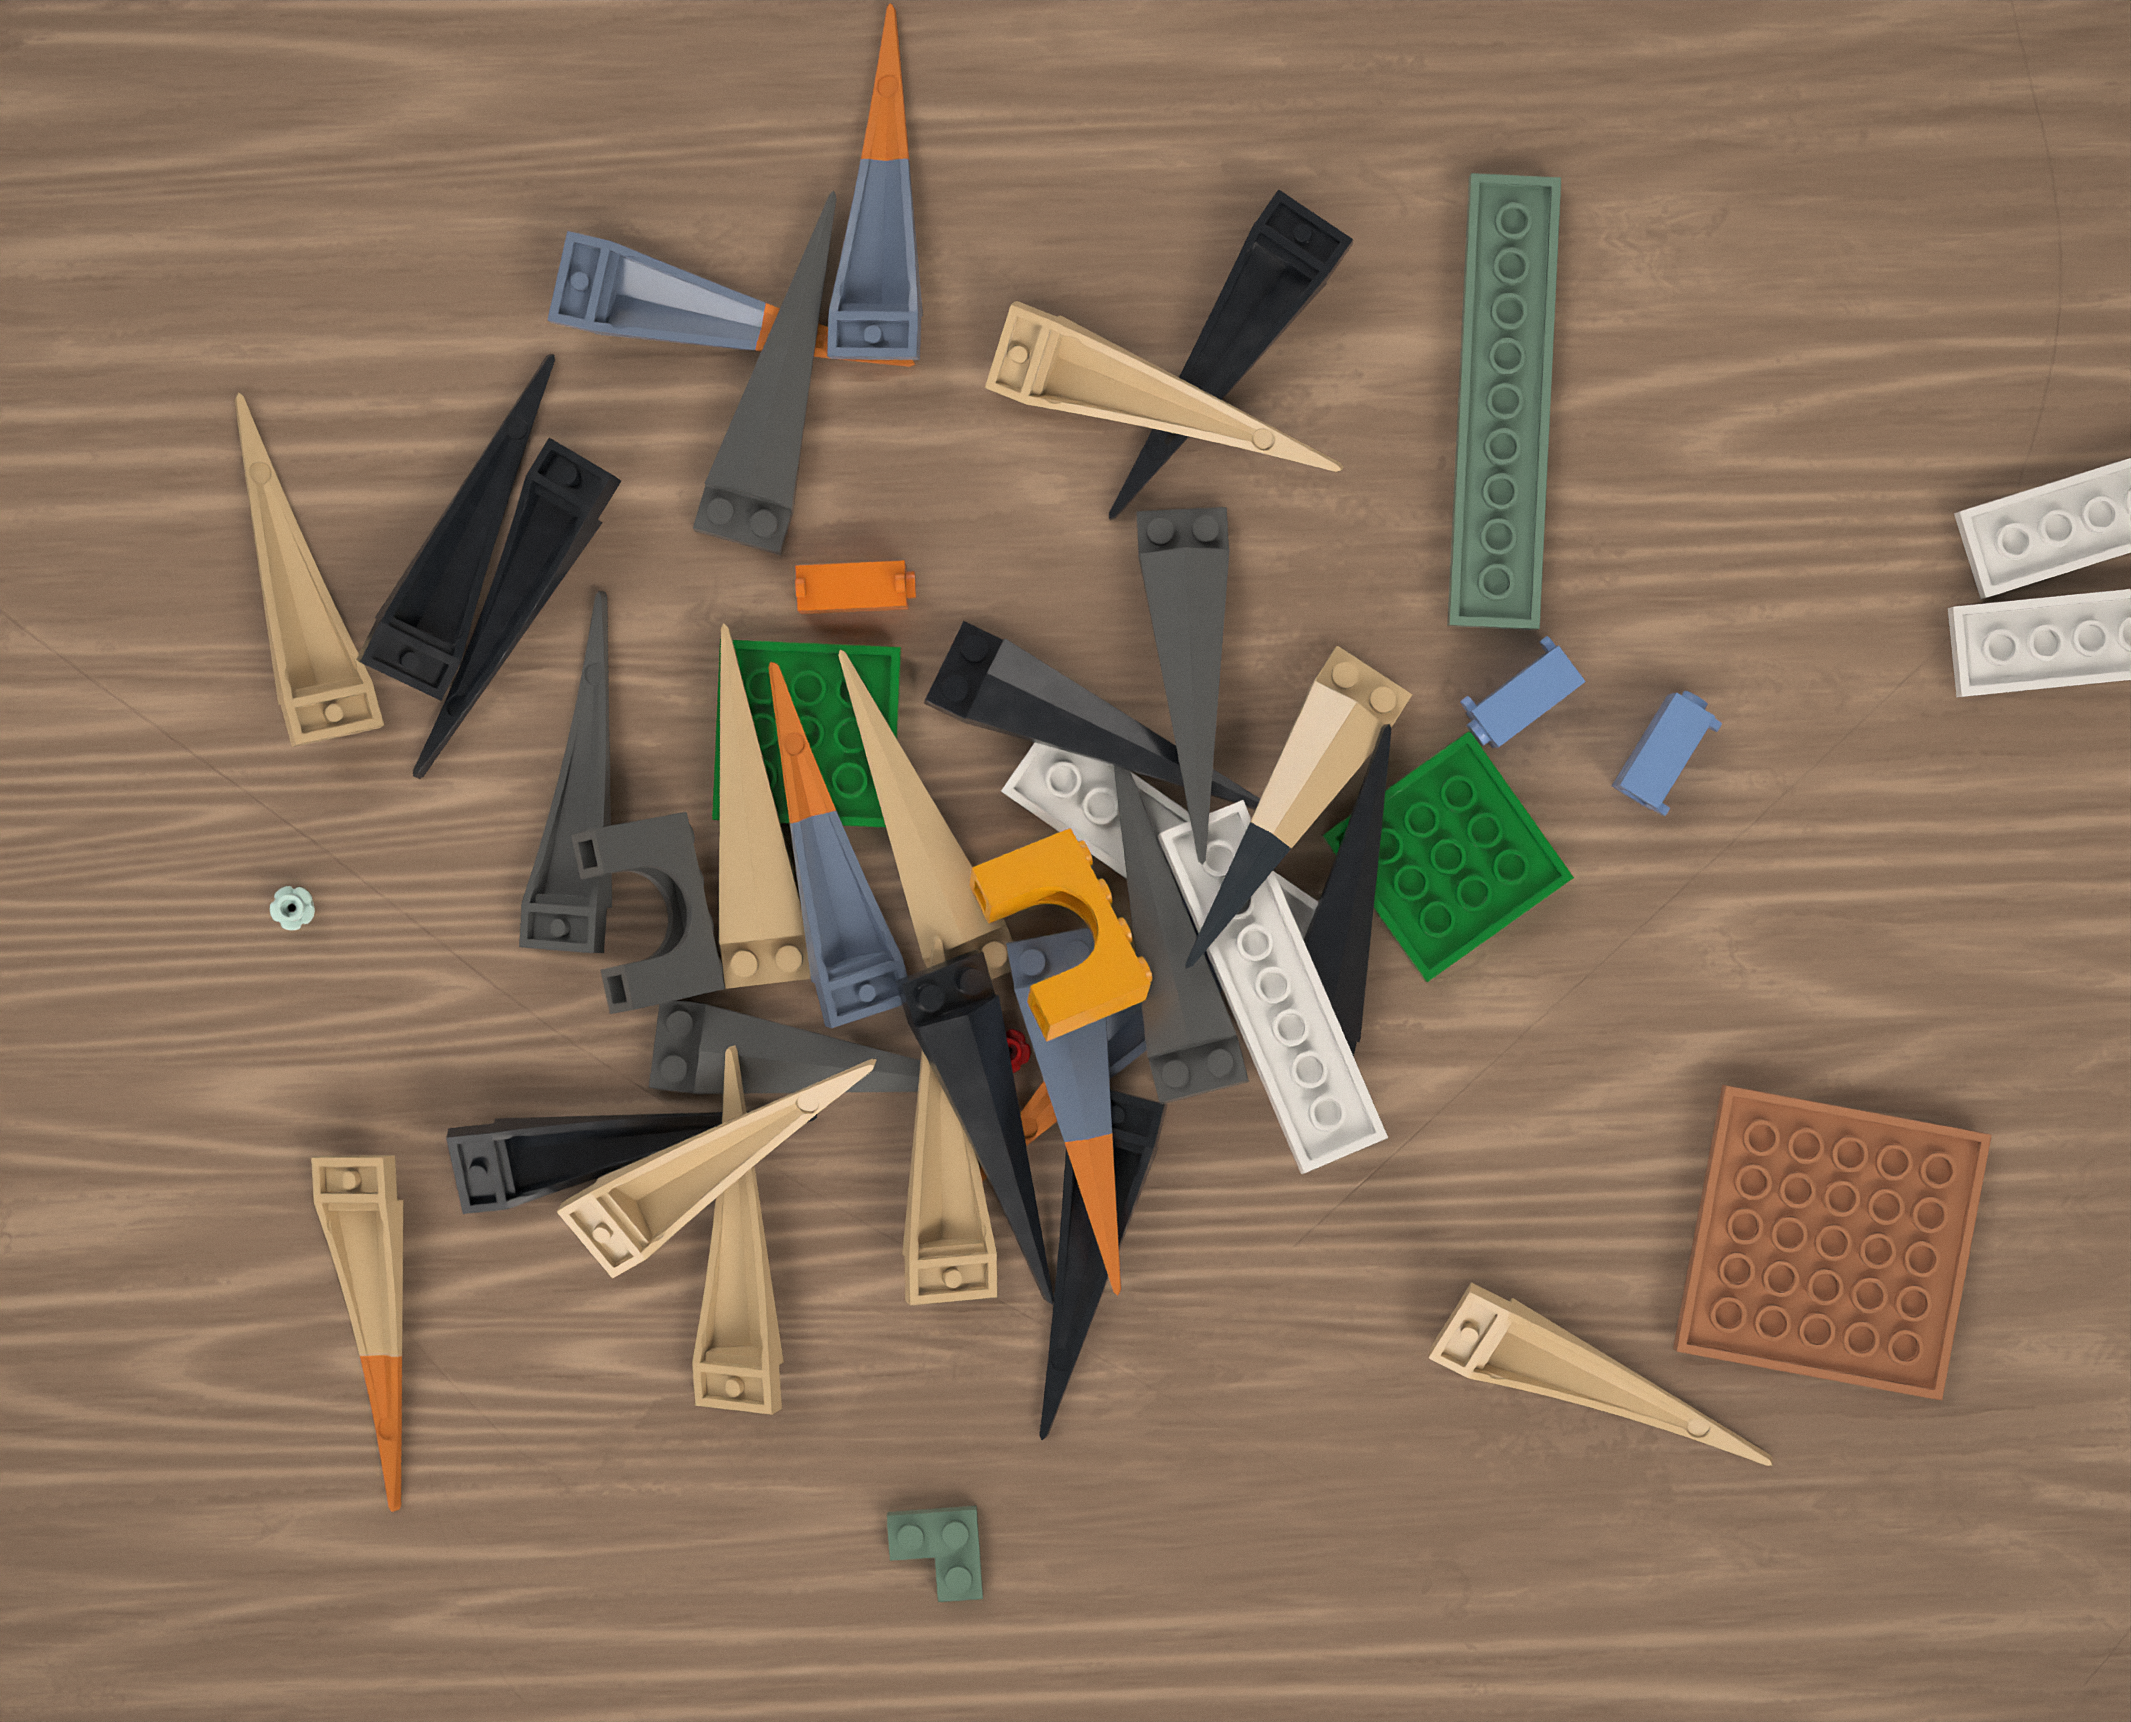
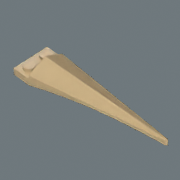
M1018 301L1013 302L1010 306L985 385L986 389L1026 405L1077 413L1181 434L1334 472L1343 469L1342 464L1333 458L1061 315L1056 317Z
M238 393L235 397V407L278 705L281 704L291 745L296 747L381 728L384 726L373 682L364 664L356 660L359 654L306 544L245 398L242 394Z
M723 623L721 627L719 944L725 989L811 979L799 888L760 749L730 628Z
M840 650L839 659L926 967H930L932 940L937 936L943 944L945 961L977 949L984 953L991 980L1011 972L1006 943L1013 942L1014 940L1005 920L1002 918L988 924L969 886L972 869L971 863L849 657L844 651Z
M937 936L932 940L930 967L945 962L943 944ZM922 1050L902 1255L905 1257V1301L909 1305H921L997 1297V1252L978 1158Z
M735 1045L729 1047L725 1052L722 1124L747 1113L738 1051ZM753 1166L722 1192L715 1202L705 1289L692 1361L695 1406L773 1415L782 1409L779 1365L784 1361L755 1166Z
M877 1059L865 1061L599 1177L596 1183L563 1201L557 1213L613 1279L650 1257L749 1169L870 1073Z
M1473 1283L1469 1285L1430 1347L1429 1359L1469 1379L1503 1385L1584 1405L1697 1440L1766 1466L1773 1465L1772 1457L1767 1452L1514 1298L1508 1301Z

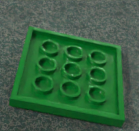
M721 639L719 648L712 820H720ZM733 640L780 823L790 822L769 675L770 662H775L780 667L804 733L842 825L886 827L839 659V651H844L849 657L898 740L902 648Z
M1470 731L1461 735L1385 791L1374 911L1425 982L1432 980L1574 878ZM1351 815L1321 835L1335 856L1339 850Z

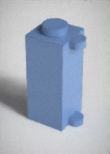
M1548 636L1539 641L1545 651L1542 656L1477 705L1469 696L1460 701L1466 710V715L1471 720L1466 726L1481 746L1488 743L1492 749L1500 747L1586 682L1559 645L1556 646Z
M1684 691L1682 695L1677 692L1668 694L1613 782L1612 787L1649 810L1652 809L1666 816L1670 808L1662 802L1707 729L1718 732L1722 725L1720 721L1715 719L1713 714L1705 710L1708 705L1707 702L1688 691Z

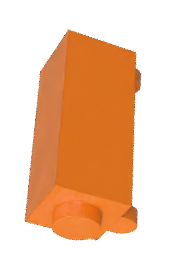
M905 560L795 565L797 611L800 614L909 609L908 599L916 598L915 571H907Z

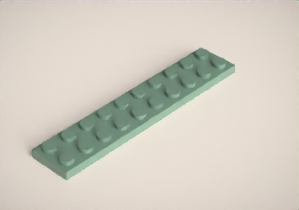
M1471 173L1469 176L1447 626L1521 630L1540 629L1561 197L1560 177Z

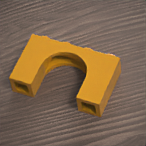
M1071 828L972 867L969 884L988 924L1034 905L1056 904L1077 913L1086 922L1092 933L1094 950L1085 961L1072 969L1030 986L1027 1003L1046 1042L1145 1001L1150 982H1152V973L1147 961L1143 956L1137 958L1130 944L1132 942V934L1127 922L1123 917L1117 918L1110 905L1113 900L1107 883L1102 878L1097 880L1091 868L1093 859L1087 844L1083 840L1077 841Z

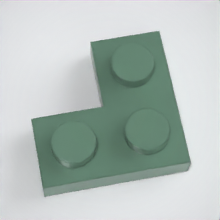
M977 1506L893 1511L887 1513L890 1561L935 1558L938 1602L983 1599Z

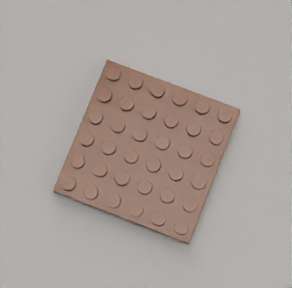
M1722 1084L1673 1349L1687 1354L1942 1401L1992 1135Z

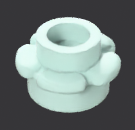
M285 886L280 888L274 895L275 901L270 904L272 919L277 922L279 921L281 927L287 930L300 929L302 924H308L312 920L315 913L312 896L302 887L293 889L291 886ZM291 903L296 906L294 912H290L288 909Z

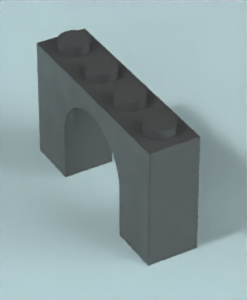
M687 812L595 828L571 835L581 880L618 872H634L646 877L658 888L667 907V932L661 946L655 953L644 960L600 969L610 1014L636 1010L725 989L722 977L723 965L718 957L713 935L714 923L708 912L703 889L704 877L698 866L694 847L695 835L693 828L689 824Z

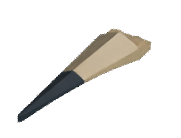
M1339 646L1334 648L1307 692L1252 819L1185 962L1186 969L1191 968L1370 756L1374 750L1381 727L1385 724H1390L1392 728L1413 695Z

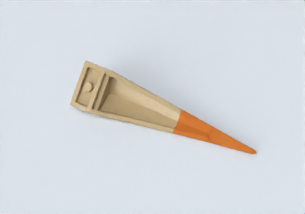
M395 1155L313 1157L311 1162L314 1205L339 1277L355 1335L373 1414L388 1507L391 1512H394L401 1507L403 1199H397Z

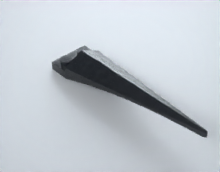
M1278 189L1252 226L1179 378L1223 400L1323 289L1332 273L1353 245V239ZM1152 429L1109 512L1110 521L1118 517L1189 436Z
M549 354L545 357L375 616L376 621L356 659L358 662L442 701L462 661L504 512L555 362L554 354Z
M548 438L525 476L507 540L476 628L443 707L413 769V776L418 779L424 777L603 522L598 519L621 483V480L551 438Z
M963 621L925 698L924 704L966 724L1074 753L1184 787L1176 745L1009 640H1003ZM1213 769L1211 796L1232 803L1243 800L1247 808L1256 810L1260 801L1259 797Z
M1385 724L1381 727L1345 834L1303 940L1353 1057L1357 1042L1360 1043L1392 732L1390 724Z
M975 949L895 982L907 1022L944 1090L990 1182L1043 1299L1053 1305V1290L999 995L995 994L983 951Z
M1110 1089L1118 1244L1120 1250L1159 1148L1157 1146L1168 1104L1161 1105L1159 1101ZM1067 1149L1065 1153L1053 1314L1039 1434L1041 1440L1045 1439L1050 1433L1109 1278Z
M723 1112L495 1118L492 1124L448 1128L446 1140L463 1214L507 1210L543 1196L597 1179L721 1125ZM817 1114L808 1122L814 1121L817 1118Z

